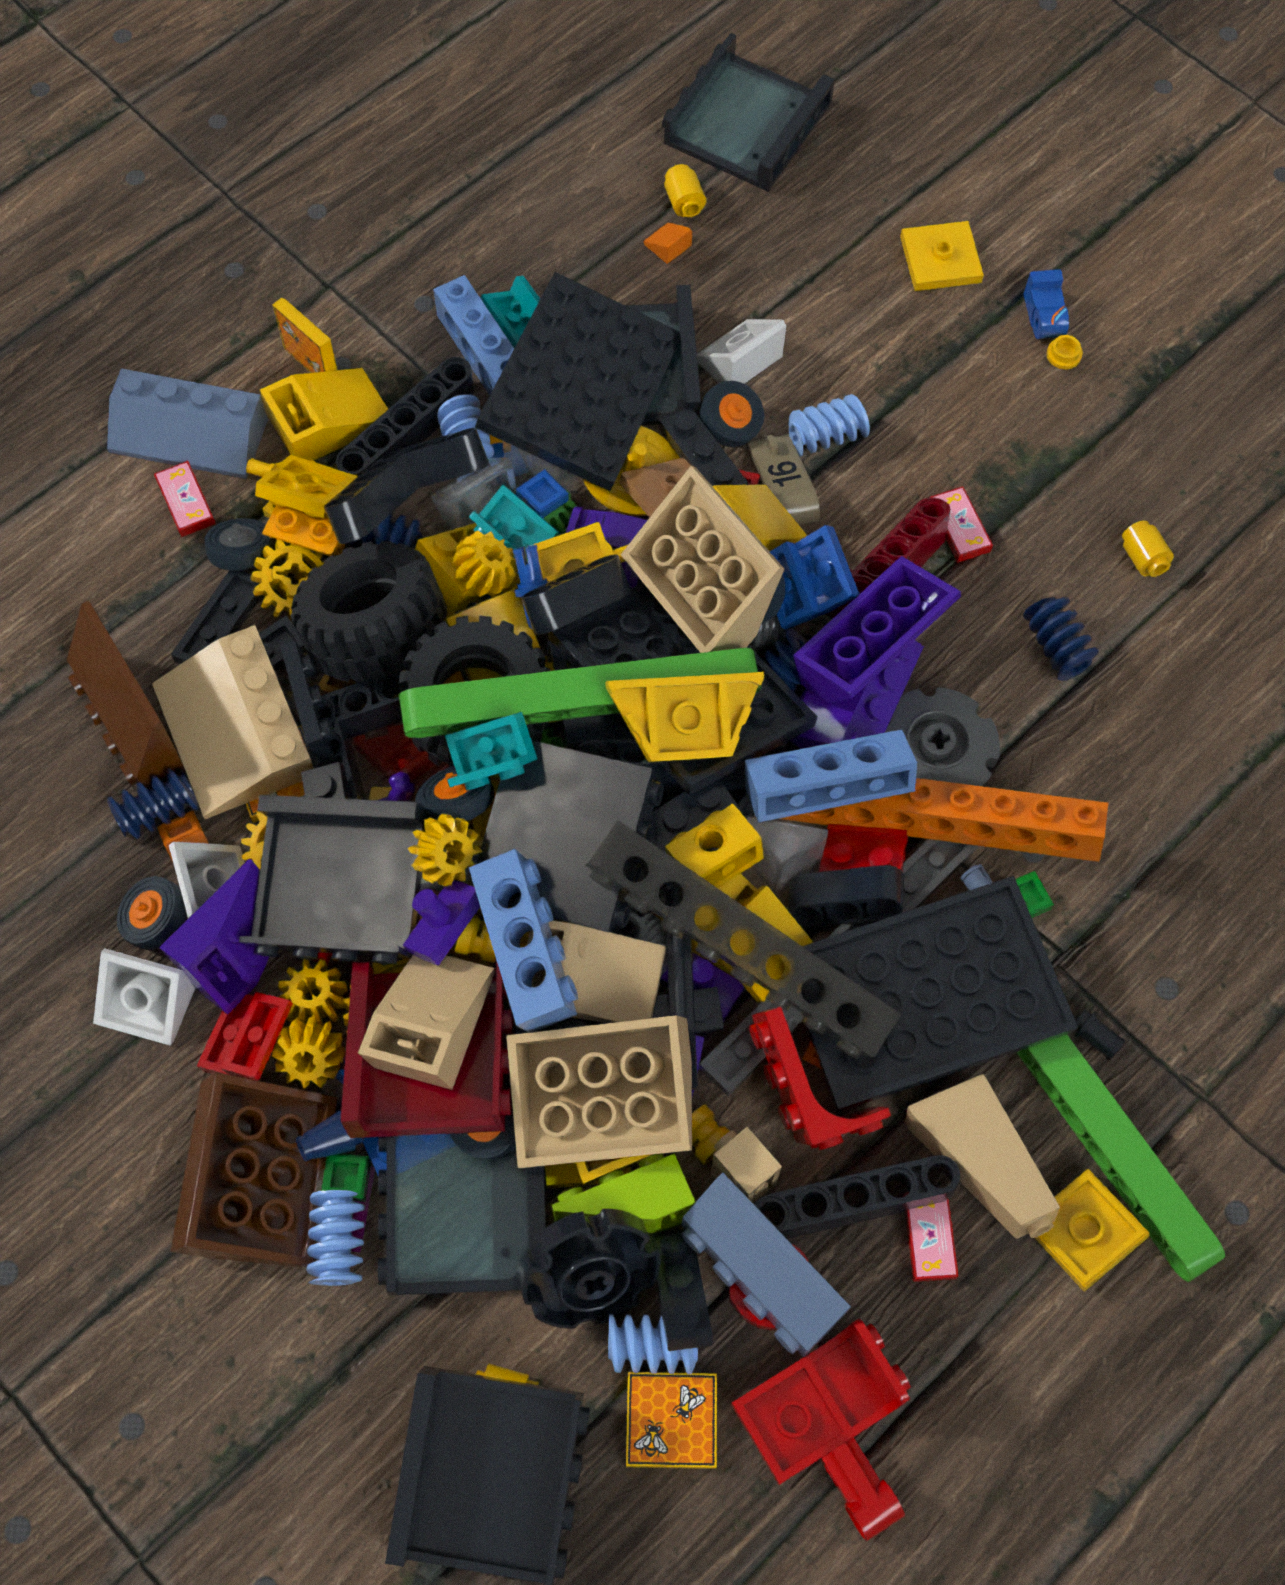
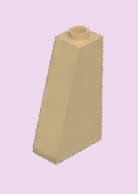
M984 1074L908 1106L905 1119L908 1129L934 1156L944 1155L956 1162L960 1169L959 1181L1015 1239L1028 1233L1031 1238H1035L1054 1227L1052 1222L1055 1221L1060 1206Z

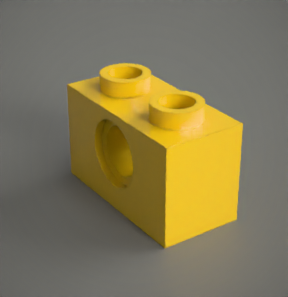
M731 804L722 811L718 810L711 813L703 823L688 832L685 831L677 834L665 846L669 868L682 884L689 887L690 894L696 901L764 859L762 837L734 804ZM713 847L719 848L718 850L712 852L705 851Z

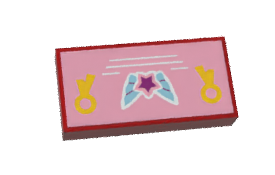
M188 461L154 473L181 537L216 524Z
M963 486L931 496L942 499L950 505L951 511L946 541L957 563L991 552L993 544Z
M905 1192L903 1197L907 1196L909 1192ZM949 1200L907 1210L905 1215L913 1282L957 1279L959 1276Z

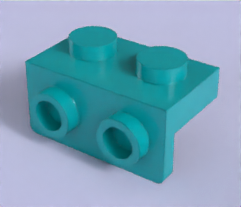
M523 275L515 277L510 291L482 294L480 297L513 348H515L541 298Z
M505 485L500 487L480 513L473 511L469 515V518L477 524L473 529L475 532L478 530L485 535L491 531L495 539L501 540L505 538L504 545L507 548L515 549L524 546L525 549L528 545L561 535L559 531Z
M522 712L445 735L457 772V776L447 779L449 787L464 783L466 791L489 784L488 776L499 773L501 780L509 779L525 773L523 765L537 760Z

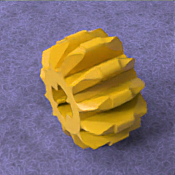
M477 530L469 537L467 536L465 540H461L456 547L451 566L457 570L455 579L464 580L466 583L465 590L473 588L479 597L486 593L494 597L510 587L515 580L517 565L515 558H513V549L507 548L504 545L505 538L497 540L491 531L483 535Z
M441 814L437 820L433 818L424 819L425 832L421 830L412 832L419 841L417 845L407 848L411 854L418 855L411 866L414 870L422 872V878L430 883L437 881L442 886H451L454 879L460 882L466 881L465 869L476 865L472 861L473 855L483 851L480 847L472 845L479 834L475 830L468 829L469 823L465 819H454L451 815Z
M305 959L302 961L303 970L299 972L295 968L288 967L287 973L291 980H282L278 983V988L283 992L278 997L290 1000L293 1003L286 1020L292 1021L298 1017L307 1024L308 1019L314 1015L317 1024L321 1026L323 1025L322 1019L328 1017L332 1022H336L338 1016L334 1008H345V998L341 995L348 991L346 982L339 981L341 977L340 971L337 968L328 970V966L323 960H320L314 969H312L309 961ZM313 989L319 990L320 994L318 997L314 996ZM309 992L313 999L307 1000L305 997L306 993Z
M314 1015L308 1019L307 1024L296 1017L295 1020H292L289 1027L284 1026L272 1050V1057L277 1059L275 1072H288L286 1076L287 1084L295 1079L301 1080L303 1090L309 1086L310 1081H313L321 1088L326 1083L327 1078L334 1079L338 1070H340V1063L344 1060L346 1052L345 1048L341 1046L343 1040L342 1033H330L332 1028L331 1021L322 1026L318 1025Z

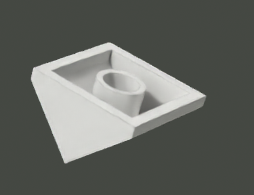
M747 319L697 354V363L718 383L738 381L745 384L783 356L786 324L784 320Z
M174 841L169 845L188 919L245 863L242 860L243 854L239 845Z
M104 948L100 956L93 1024L171 1046L176 1038L195 987L183 970Z

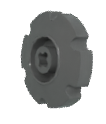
M938 687L933 696L924 695L920 689L903 694L885 733L897 730L903 731L917 761L916 778L986 787L992 775L987 770V767H995L999 759L1000 741L993 720L991 718L982 719L977 716L976 712L979 704L965 694L947 688Z

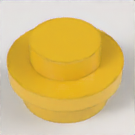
M1061 335L1049 344L1046 355L1048 361L1053 366L1059 369H1072L1080 363L1083 351L1080 342L1075 337Z

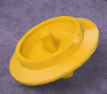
M640 426L611 491L585 479L583 481L590 493L607 508L624 515L648 516L620 485L621 473L679 459L680 457L664 437L651 429Z

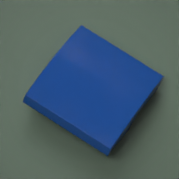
M824 525L796 543L786 541L770 551L784 568L785 597L780 610L777 612L778 620L783 629H788L824 615L854 600L859 595L834 527Z

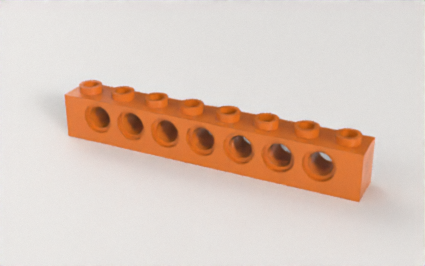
M916 778L914 792L780 819L820 825L841 824L907 830L910 837L1099 862L1105 839L1108 803Z

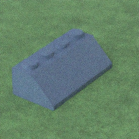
M121 369L109 398L107 450L113 454L171 465H178L188 461L192 469L247 479L249 475L246 472L249 459L255 458L268 419L260 394Z
M724 1173L716 1178L682 1218L681 1226L685 1229L682 1237L688 1245L698 1254L704 1250L716 1264L712 1266V1269L727 1286L731 1287L735 1283L746 1295L743 1299L746 1307L759 1320H762L765 1316L778 1329L774 1333L776 1339L791 1354L797 1350L804 1357L850 1309L851 1306Z

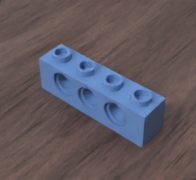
M463 275L433 289L437 316L490 395L514 348L466 276Z
M897 730L745 760V789L759 823L914 792L917 761L903 731Z
M513 849L469 867L516 1025L528 1033H532L576 1016L577 1012L573 1001L578 1000V993L572 978L564 974L561 961L566 959L565 952L559 938L556 935L552 936L548 922L553 921V914L545 897L540 898L536 884L541 882V877L533 859H526L519 851ZM516 893H521L520 902L515 907L508 909L510 898ZM528 931H533V939L530 944L520 948L522 936ZM540 970H546V977L543 983L537 987H532L533 976Z

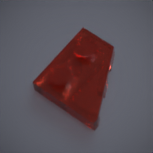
M403 724L387 728L389 735L366 740L365 735H360L353 739L356 750L388 780L396 773L405 772L409 774L411 782L435 765L429 760L426 751L420 752L413 744L412 738L405 736Z

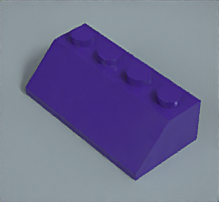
M901 556L793 655L801 685L828 703L852 699L961 597V591Z
M914 640L852 699L828 703L805 688L800 699L817 715L815 727L791 739L790 742L803 749L885 733L924 646Z

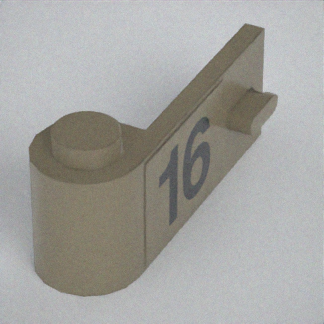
M789 434L775 437L769 435L765 439L748 442L747 448L763 484L767 485L798 525L819 521L820 507L815 488Z

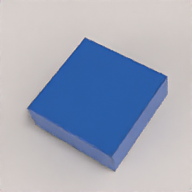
M545 469L516 488V495L542 518L569 501V493Z

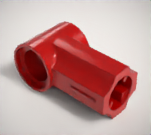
M854 1437L820 1459L846 1501L844 1506L851 1521L865 1541H869L905 1517L904 1510L896 1495L885 1480L879 1479Z

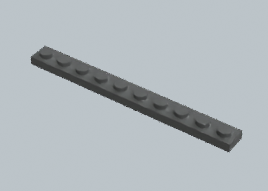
M932 839L924 842L904 862V904L902 913L919 908L980 846ZM877 921L841 924L829 937ZM788 977L699 1063V1069L728 1097L767 1059L763 1048L757 1049L752 1040L749 1025L754 1024L751 1015L781 1007L791 1034L804 1022Z

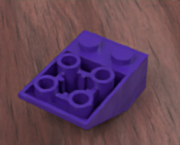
M248 859L159 947L178 969L184 971L196 989L227 1015L258 984L269 959L268 956L253 954V947L239 942L240 936L251 937L260 869L251 859Z

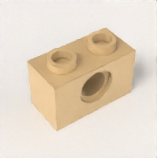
M748 1127L739 1134L731 1130L715 1144L714 1148L717 1151L712 1156L713 1162L710 1172L715 1179L724 1173L753 1204L776 1185L782 1166Z

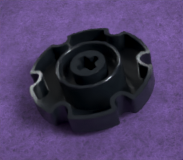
M604 1208L595 1216H585L584 1212L581 1211L549 1225L537 1235L539 1245L534 1249L523 1252L517 1269V1280L525 1305H531L535 1318L550 1326L574 1329L580 1323L586 1321H593L594 1325L606 1323L609 1321V1314H613L614 1318H617L635 1307L640 1302L638 1293L653 1287L659 1275L661 1260L653 1235L648 1234L644 1222L639 1217L626 1211Z

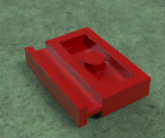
M828 824V835L825 838L819 872L879 865L894 866L903 872L906 843H908L907 830Z

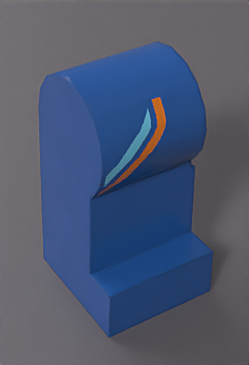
M1061 269L1033 271L1029 274L1024 298L1030 325L1033 328L1036 339L1057 338L1068 333L1069 315L1061 287L1063 283Z

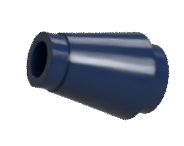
M338 1111L305 1132L304 1135L296 1138L298 1150L305 1162L311 1159L355 1151L356 1145L364 1141V1138L349 1137L341 1123V1111Z

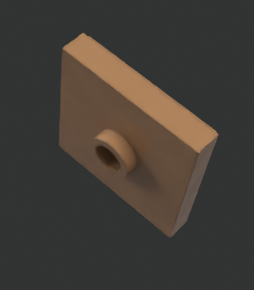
M683 457L623 472L620 477V485L642 510L651 517L691 465Z

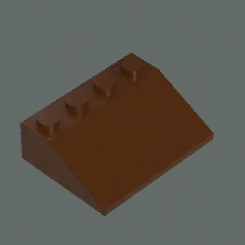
M90 601L82 603L67 661L74 672L68 676V679L79 697L87 694L91 703L85 705V708L94 724L98 726L104 723L108 732L102 735L112 755L114 756L121 752L126 762L119 765L130 786L141 782L150 790L152 789L151 776L156 775L165 783L167 782L166 769L168 768L172 769L178 776L181 775V769L185 774L184 765L162 722Z
M217 1072L203 1080L199 1091L170 1252L211 1259L307 1268L313 1261V1258L308 1255L307 1249L315 1244V1240L309 1238L308 1231L318 1225L310 1221L309 1213L319 1208L310 1202V1195L322 1189L327 1157L311 1159L305 1162L298 1150L296 1138L304 1135L305 1132L334 1115L337 1097Z

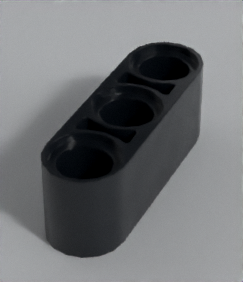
M614 554L597 559L522 595L521 599L534 633L539 635L561 628L631 593V589L619 555Z
M879 865L796 875L789 884L787 910L801 927L807 928L880 921L903 912L904 873L894 866Z

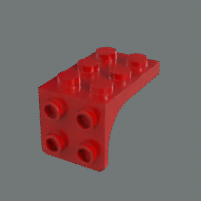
M781 1007L751 1015L754 1024L749 1025L752 1040L757 1049L763 1048L768 1061V1064L763 1066L767 1082L772 1090L778 1089L783 1103L778 1106L779 1116L785 1129H792L796 1143L810 1145L811 1149L818 1147L819 1150H824L844 1142L842 1134L849 1132L850 1134L858 1133L859 1135H864L883 1128L881 1120L891 1116L888 1107H868L852 1114L838 1117L825 1110L817 1102L810 1089Z
M860 1318L856 1319L827 1343L731 1403L778 1485H781L910 1400L907 1390L911 1386L907 1377L896 1363L890 1366L881 1351L885 1348V1344L871 1323L865 1326Z

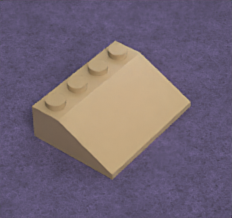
M694 466L689 467L621 554L700 653L746 648L756 637L784 572L783 566Z
M255 625L217 639L152 683L204 819L259 798V795H268L302 781L301 772L314 769Z
M676 1015L507 1035L518 1168L692 1150V1061L687 1018Z

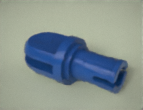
M528 545L525 549L523 546L512 550L520 578V583L514 589L516 597H522L525 593L550 582L542 576L537 545ZM524 607L528 626L530 629H533L529 617L527 615L526 609Z

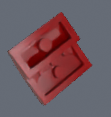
M255 992L254 996L246 994L228 1015L221 1011L197 1067L210 1074L217 1072L259 1081L293 1003L287 999Z

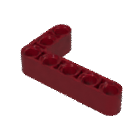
M933 497L919 501L854 570L850 569L859 594L901 556L919 567H922L946 539L951 511L950 505L946 501ZM852 601L824 615L834 618Z

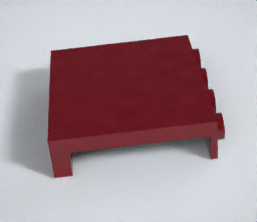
M369 962L352 963L341 1123L350 1138L505 1131V1115H512L513 1113L511 1089H506V1077L510 1075L507 1035H514L515 1019L512 1009H508L509 999L498 963L496 964L495 974L452 1090L376 1069L358 1054L374 1011L400 973L374 974Z

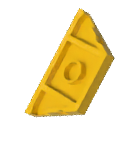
M764 672L606 681L605 685L648 762L731 757L740 739V730L746 723L752 709L750 706L757 688L763 682Z

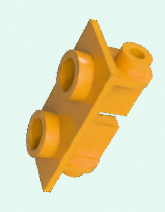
M275 506L262 532L265 536L313 550L329 557L342 554V550L345 548V544L338 543L328 518L310 517L304 514L303 511L288 506Z

